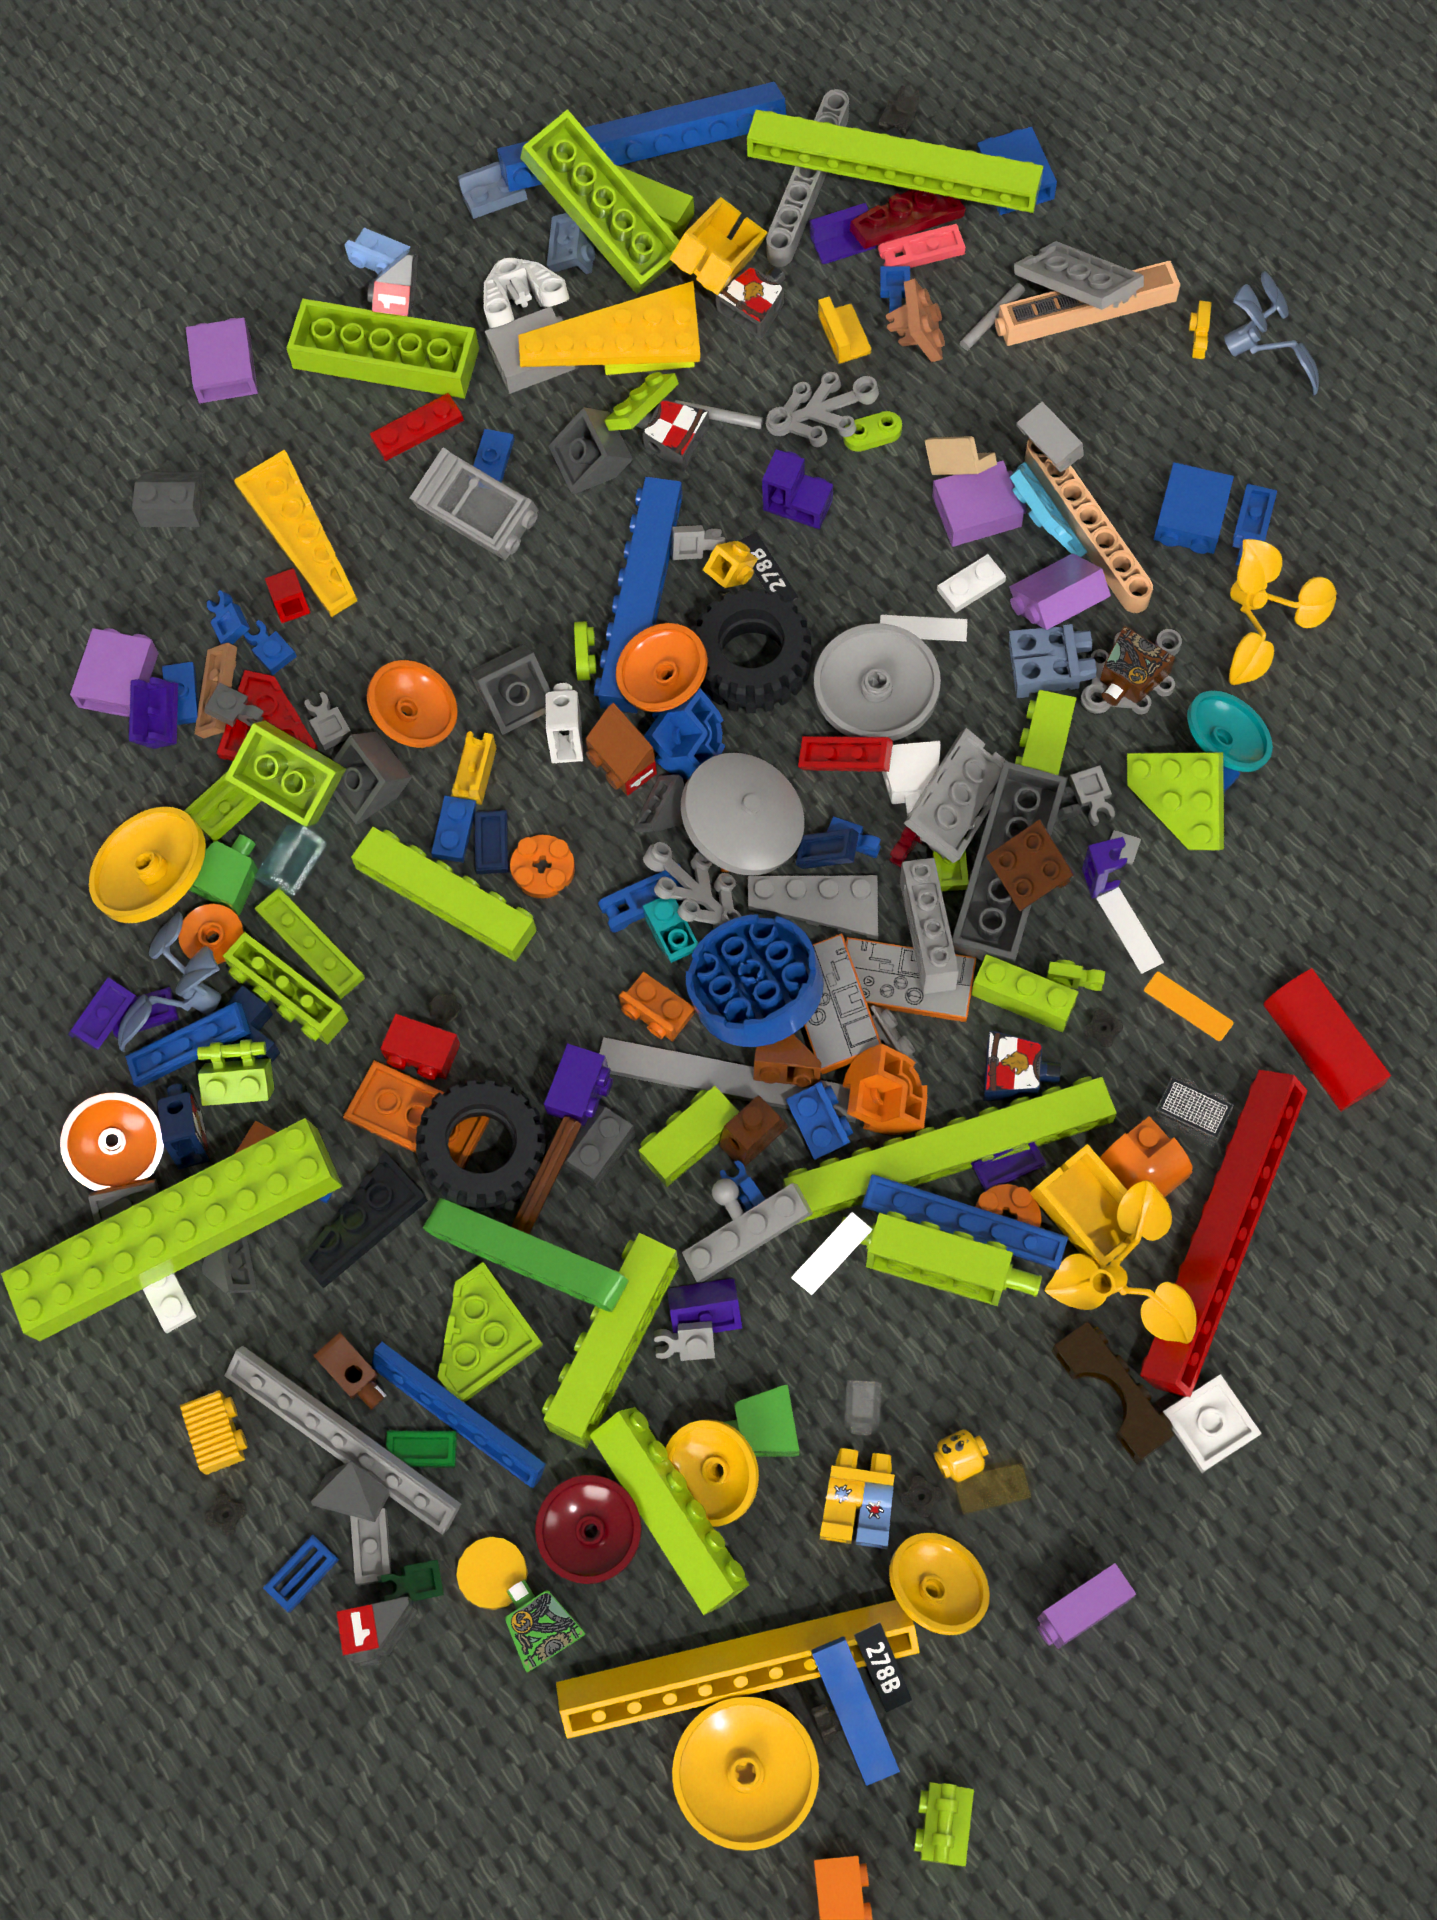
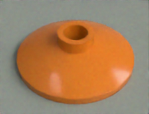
M206 904L192 910L184 918L178 936L179 944L184 954L190 960L202 947L208 946L213 951L216 963L221 964L226 962L223 955L244 933L243 925L238 915L230 908L220 904ZM211 935H219L217 941L213 943L208 942Z

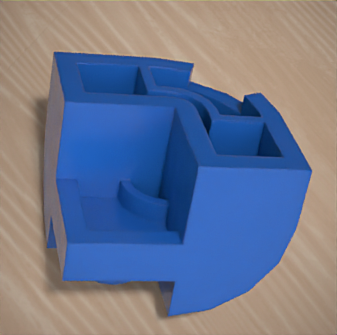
M701 688L683 704L670 710L654 712L652 716L655 721L644 735V738L658 753L655 761L666 771L673 775H680L683 779H689L703 762L722 754L725 748V744L722 743L723 733L720 724L724 720L718 709Z

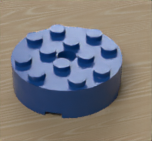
M758 914L738 917L723 923L699 942L692 953L693 960L689 971H686L687 992L703 1026L719 1040L742 1047L770 1045L794 1034L815 1013L821 1001L824 987L822 969L810 939L796 924L778 916L775 919L759 918Z

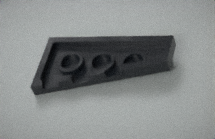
M386 1151L378 1159L379 1164L371 1175L367 1174L359 1184L360 1189L350 1202L346 1201L340 1208V1215L333 1224L323 1230L300 1260L323 1289L428 1201L426 1196Z

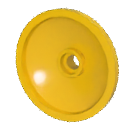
M699 1420L680 1428L666 1446L668 1459L674 1468L684 1476L688 1490L694 1499L704 1507L706 1518L712 1527L723 1526L737 1520L751 1506L758 1488V1465L750 1444L738 1430L718 1420ZM718 1464L723 1467V1475L718 1472Z
M920 1533L906 1539L893 1554L889 1569L893 1593L906 1614L920 1626L938 1634L958 1635L971 1630L982 1620L989 1605L988 1581L977 1559L959 1542L941 1534Z

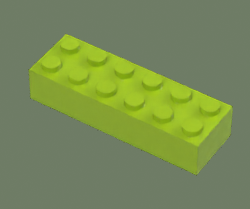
M568 109L523 146L520 159L636 294L640 293L674 264L670 257L680 242L679 239Z
M302 298L286 349L293 369L441 395L449 393L452 397L465 399L479 352L476 329L472 327L372 312V310Z
M641 1233L638 1234L635 1241L629 1240L623 1251L622 1259L625 1261L618 1273L625 1276L629 1282L613 1312L594 1307L590 1316V1320L593 1323L588 1333L583 1331L574 1347V1351L577 1354L572 1364L566 1363L559 1375L558 1382L562 1384L556 1395H549L542 1409V1413L545 1414L543 1420L550 1432L584 1449H587L592 1439L590 1434L598 1428L679 1268L675 1249Z

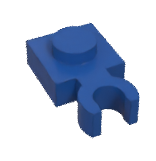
M219 590V604L210 600L207 601L208 610L216 614V617L210 622L220 644L230 643L233 645L250 627L240 606L233 603L231 595Z
M258 620L256 625L260 633L253 636L247 631L244 637L250 645L256 646L252 649L254 656L274 675L297 656L295 651L276 631L268 636L265 624Z

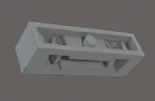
M935 859L904 861L901 867L900 886L923 994L956 990L959 969Z

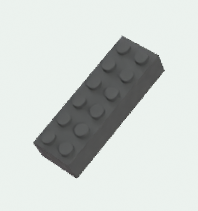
M1004 761L952 938L956 954L976 957L977 960L981 961L988 954L1012 965L1015 964L1031 905L1019 911L986 856L1038 820H1041L1051 836L1068 778Z

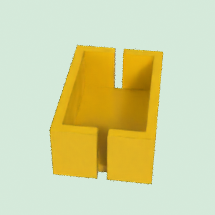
M722 197L684 233L670 257V260L680 270L690 275L693 273L697 275L696 280L704 288L714 292L716 295L753 258L768 234L767 231L746 217L732 240L728 239V235L742 213Z
M1088 1144L1030 1192V1195L1063 1234L1068 1237V1240L1080 1253L1092 1257L1100 1268L1105 1267L1119 1255L1135 1237V1234L1122 1231L1117 1220L1119 1203L1128 1190Z

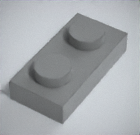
M382 1508L375 1522L350 1516L355 1584L357 1586L378 1583L377 1576L392 1574L388 1518L385 1508Z

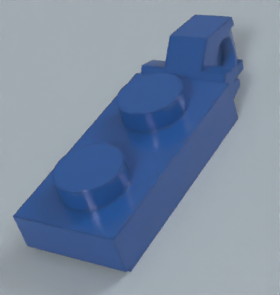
M1251 484L1246 485L1233 536L1234 542L1232 547L1240 548L1236 565L1239 566L1244 539H1255L1265 542L1277 490Z

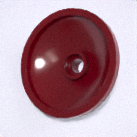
M596 1475L573 1477L555 1487L543 1501L537 1515L535 1527L537 1546L546 1564L559 1576L580 1584L604 1582L621 1573L634 1558L642 1533L640 1513L630 1494L616 1482ZM590 1525H596L598 1528V1533L593 1538H588L586 1535V1529Z

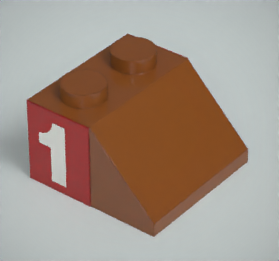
M612 703L586 737L588 749L586 755L596 768L601 766L607 772L605 775L606 779L615 790L621 788L628 796L657 774L654 749L621 710Z

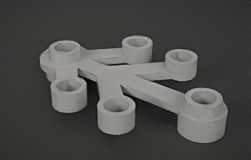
M828 372L824 374L821 378L822 383L814 395L807 382L797 383L793 387V394L785 406L776 407L768 413L766 419L767 430L774 436H784L788 433H793L808 438L812 446L821 447L827 442L825 429L821 426L811 427L800 423L810 419L835 427L841 436L849 437L856 431L854 419L851 416H839L830 413V411L858 401L866 405L872 404L879 395L877 382L870 376L860 377L854 382L853 391L827 400L825 399L829 393L836 392L841 387L837 373ZM808 402L805 408L797 410L800 403Z
M1165 629L1158 634L1155 645L1175 656L1180 650L1182 638L1177 631ZM1119 632V633L1116 634V636H1115V638H1114L1115 641L1113 642V646H1114V644H1115L1116 640L1118 639V637H1119V635H1120L1121 632ZM1170 643L1173 648L1167 649L1162 644ZM1097 649L1092 652L1090 658L1100 656L1106 662L1109 654L1105 650ZM1095 661L1097 669L1096 678L1092 679V684L1087 686L1081 695L1082 706L1088 712L1101 714L1110 707L1132 708L1137 714H1145L1149 711L1151 698L1148 695L1142 699L1147 704L1145 707H1139L1126 697H1123L1117 706L1108 704L1102 698V693L1107 688V685L1100 680L1105 662L1097 663ZM1167 676L1161 683H1168L1170 685L1169 689H1163L1159 684L1153 689L1160 696H1169L1174 691L1175 681L1172 677ZM1098 696L1102 699V702H1094L1091 698Z
M657 842L649 846L643 856L645 865L656 872L666 870L684 887H677L676 883L668 877L660 878L654 887L656 895L662 899L672 898L683 901L677 911L680 918L687 922L695 920L713 924L715 929L727 921L742 917L733 907L731 891L735 887L736 881L730 874L721 873L714 882V888L719 892V904L712 897L708 869L712 862L698 851L691 860V866L695 870V881L672 859V851L667 844ZM698 904L703 905V906L706 907L708 910H702V909H700V907H699Z

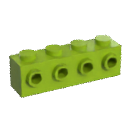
M246 932L223 955L230 967L228 973L231 977L242 985L245 981L254 987L252 992L266 1004L271 1000L278 1006L276 1011L290 1023L294 1019L302 1025L301 1031L314 1042L319 1038L328 1045L349 1021L341 1006Z

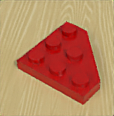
M244 670L238 692L248 696L246 705H254L264 711L261 716L263 717L262 721H267L318 752L316 743L303 725L275 676ZM238 719L233 727L226 724L225 732L217 751L218 757L233 761L251 727Z

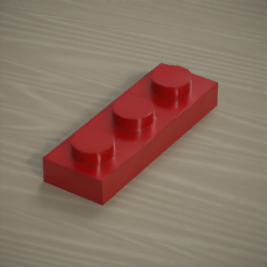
M447 393L370 433V437L384 461H387L464 421V418L450 394Z
M802 736L798 767L809 771L889 772L893 740L889 737Z

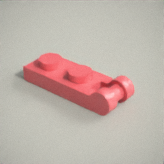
M957 224L882 243L878 246V252L880 257L885 260L884 266H910V268L964 255L966 247ZM903 252L902 256H895L896 253Z

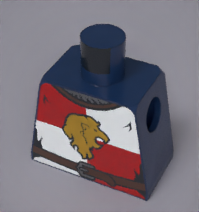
M990 1031L987 1041L983 1101L1012 1100L1021 1097L1036 1098L1040 1088V1081L1059 1083L1061 1063L1042 1061V1044Z
M174 1084L167 1088L168 1097L162 1098L157 1102L163 1145L178 1170L210 1162L201 1110L192 1094L187 1092L186 1085Z

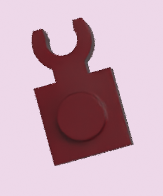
M907 826L903 830L899 842L896 843L890 853L892 856L890 862L900 868L902 867V862L907 859L909 852L914 849L917 842L920 844L924 843L920 841V836Z

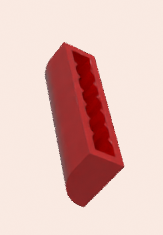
M1312 968L1289 981L1264 1002L1263 1005L1341 1112L1384 1086L1391 1077V1074Z

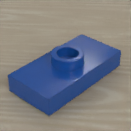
M484 429L473 466L502 483L515 440L514 434ZM478 482V483H479V486H478V487L490 489L489 487L485 486L484 484Z
M186 662L162 666L163 680L178 683L177 725L195 723L198 717L199 705L194 663Z

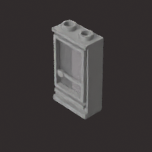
M445 448L441 449L410 496L411 501L417 508L503 560H506L510 554L512 555L517 551L521 542L520 538L526 529H530L537 519V512L539 511L531 499L512 490L450 453Z

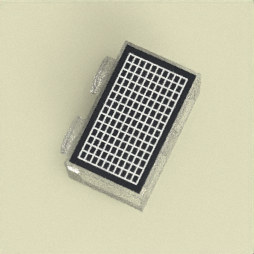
M1172 1076L1152 1119L1208 1147L1214 1148L1234 1104L1229 1103L1228 1099L1220 1093L1213 1091L1208 1093L1197 1088V1084L1188 1078Z

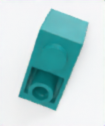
M659 898L644 905L643 910L645 920L659 948L670 963L692 954L698 942L688 922L678 915L679 905L676 899Z

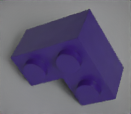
M775 450L762 479L763 510L820 529L833 501V484L820 477L813 478L805 475V459L796 453Z
M567 1043L544 1103L547 1114L561 1119L564 1116H570L581 1122L582 1126H585L588 1117L593 1118L595 1116L602 1096L607 1097L613 1084V1078L610 1077L611 1069L608 1068L606 1056Z

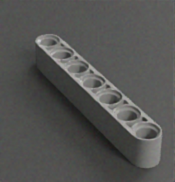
M839 89L828 91L823 97L814 121L829 122L833 125L846 127L849 118L848 95ZM795 166L766 238L767 259L771 265L783 267L788 265L793 259L827 172Z

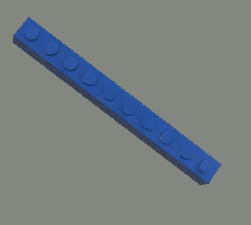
M770 82L584 127V129L610 160L619 166L746 135L749 133L756 109L786 115L785 97L776 83ZM529 141L497 148L501 175L509 192L542 184L520 159L522 148Z

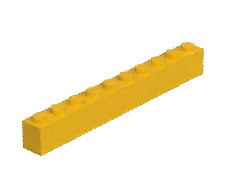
M893 1600L556 1682L559 1712L567 1739L730 1698L819 1678L821 1675L811 1650L845 1636L857 1668L867 1666L854 1634L879 1622L882 1625L895 1659L917 1654L920 1651L913 1619L906 1614L898 1601Z

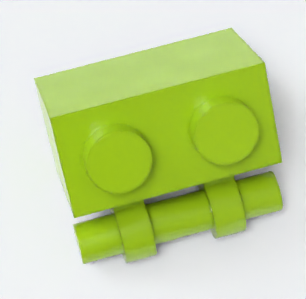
M251 1039L241 1040L240 1044L223 1045L222 1042H212L210 1046L197 1048L199 1060L211 1059L213 1062L205 1063L198 1073L202 1106L268 1101L274 1091L271 1058L255 1059V1055H266L265 1041L252 1042ZM241 1057L242 1059L241 1061L225 1062V1058Z
M930 1782L928 1784V1791L921 1790L918 1813H925L923 1829L916 1828L914 1851L921 1852L920 1860L961 1867L966 1866L974 1789L957 1787V1785Z

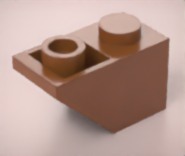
M792 1034L774 1044L756 1047L753 1080L769 1084L782 1083L799 1087H812L820 1082L822 1062Z

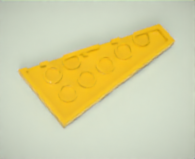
M694 282L684 283L519 334L520 367L700 362Z

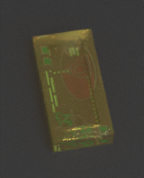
M1022 1463L981 1472L961 1482L954 1481L962 1515L1031 1499Z

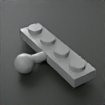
M727 1178L718 1180L712 1188L713 1199L718 1204L726 1207L733 1221L682 1252L696 1282H704L812 1215L813 1213L799 1186L792 1183L744 1213L737 1201L739 1195L737 1184Z

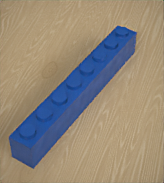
M645 477L643 488H638L636 506H639L637 515L632 514L630 522V532L633 533L632 541H626L624 559H627L626 568L620 569L618 586H621L620 595H615L613 600L612 613L616 615L614 623L609 622L607 627L606 640L610 641L608 650H603L601 655L600 668L604 669L602 678L597 677L595 682L594 696L599 697L600 708L607 709L608 706L614 703L623 712H638V708L631 705L618 688L616 667L620 654L628 642L641 631L656 625L670 560L672 527L677 526L683 498L682 482Z

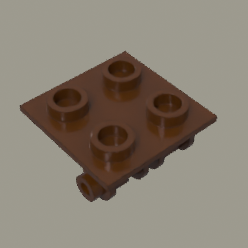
M1041 820L1036 821L986 856L1019 911H1022L1057 886L1062 888L1071 882L1069 878L1074 876V873Z

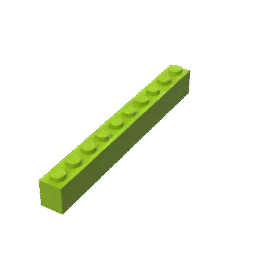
M756 109L747 136L748 157L1034 213L1042 181L1043 166L1032 162H1022L1002 156L981 154L972 150L966 151L945 145H935L915 139L899 138L885 133L879 134L864 131L859 128H848L833 125L829 122L777 114L773 111Z
M1091 1076L1084 1077L1073 1083L1074 1086L1062 1090L1059 1086L1042 1092V1096L1031 1100L1029 1097H1021L1010 1103L1011 1106L1000 1110L997 1107L987 1108L981 1111L978 1117L967 1120L966 1117H959L949 1121L947 1127L937 1130L934 1127H928L915 1133V1137L903 1140L902 1137L893 1138L883 1144L884 1147L872 1151L869 1147L859 1149L852 1153V1157L839 1161V1158H831L820 1163V1167L807 1171V1168H800L788 1174V1178L783 1179V1186L785 1188L792 1183L797 1184L813 1213L797 1224L862 1204L872 1174L915 1187L971 1169V1162L978 1159L985 1162L993 1159L994 1154L1013 1149V1151L994 1159L997 1160L1030 1149L1028 1143L1035 1142L1036 1146L1039 1147L1113 1123L1117 1113L1103 1077L1092 1079Z

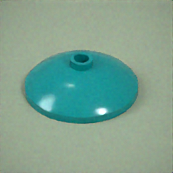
M1222 691L1203 692L1190 703L1187 712L1189 729L1196 744L1203 752H1223V767L1234 771H1256L1268 762L1273 748L1271 735L1261 717L1248 704Z

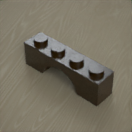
M1087 1321L1056 1343L1051 1352L1072 1380L1083 1377L1095 1378L1107 1383L1115 1390L1123 1407L1122 1424L1115 1437L1137 1465L1172 1439L1174 1436L1171 1431L1173 1425L1162 1411L1157 1413L1150 1404L1151 1396L1147 1389L1140 1382L1135 1384L1128 1375L1130 1369L1124 1359L1118 1354L1115 1356L1106 1346L1108 1340L1104 1333L1097 1326L1092 1328Z

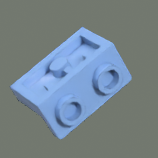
M363 228L355 242L347 240L345 243L348 259L354 266L358 268L366 267L375 271L378 275L410 248L408 245Z

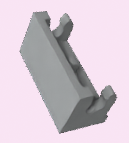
M1043 401L1016 423L1020 431L1027 435L1052 461L1059 472L1066 470L1075 461L1084 456L1083 443Z

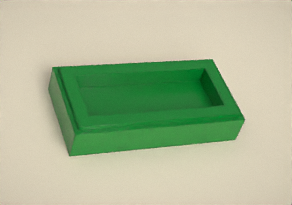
M387 1431L386 1450L410 1467L456 1468L457 1432Z

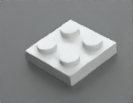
M1221 1374L1192 1392L1191 1398L1184 1397L1163 1411L1173 1425L1172 1430L1201 1473L1262 1434Z

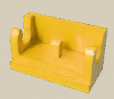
M469 731L465 738V745L455 783L452 787L451 797L476 800L477 804L482 805L497 748L493 734L484 733L483 740L473 737L474 734Z

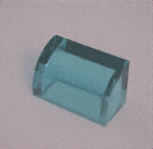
M287 825L254 878L273 890L280 888L287 896H295L327 843L304 825Z

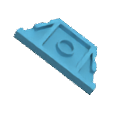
M1023 462L1010 476V479L1016 486L1012 489L1014 494L1023 504L1027 502L1031 508L1028 514L1039 528L1043 526L1071 554L1073 553L1079 557L1084 556L1088 553L1028 464Z

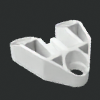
M504 258L498 261L484 282V311L489 328H495L513 321L514 316L509 299H513L516 305L521 304L522 308L527 307V301L532 300V296L529 293L531 291L540 307H551L569 300L565 280L539 262L518 258Z

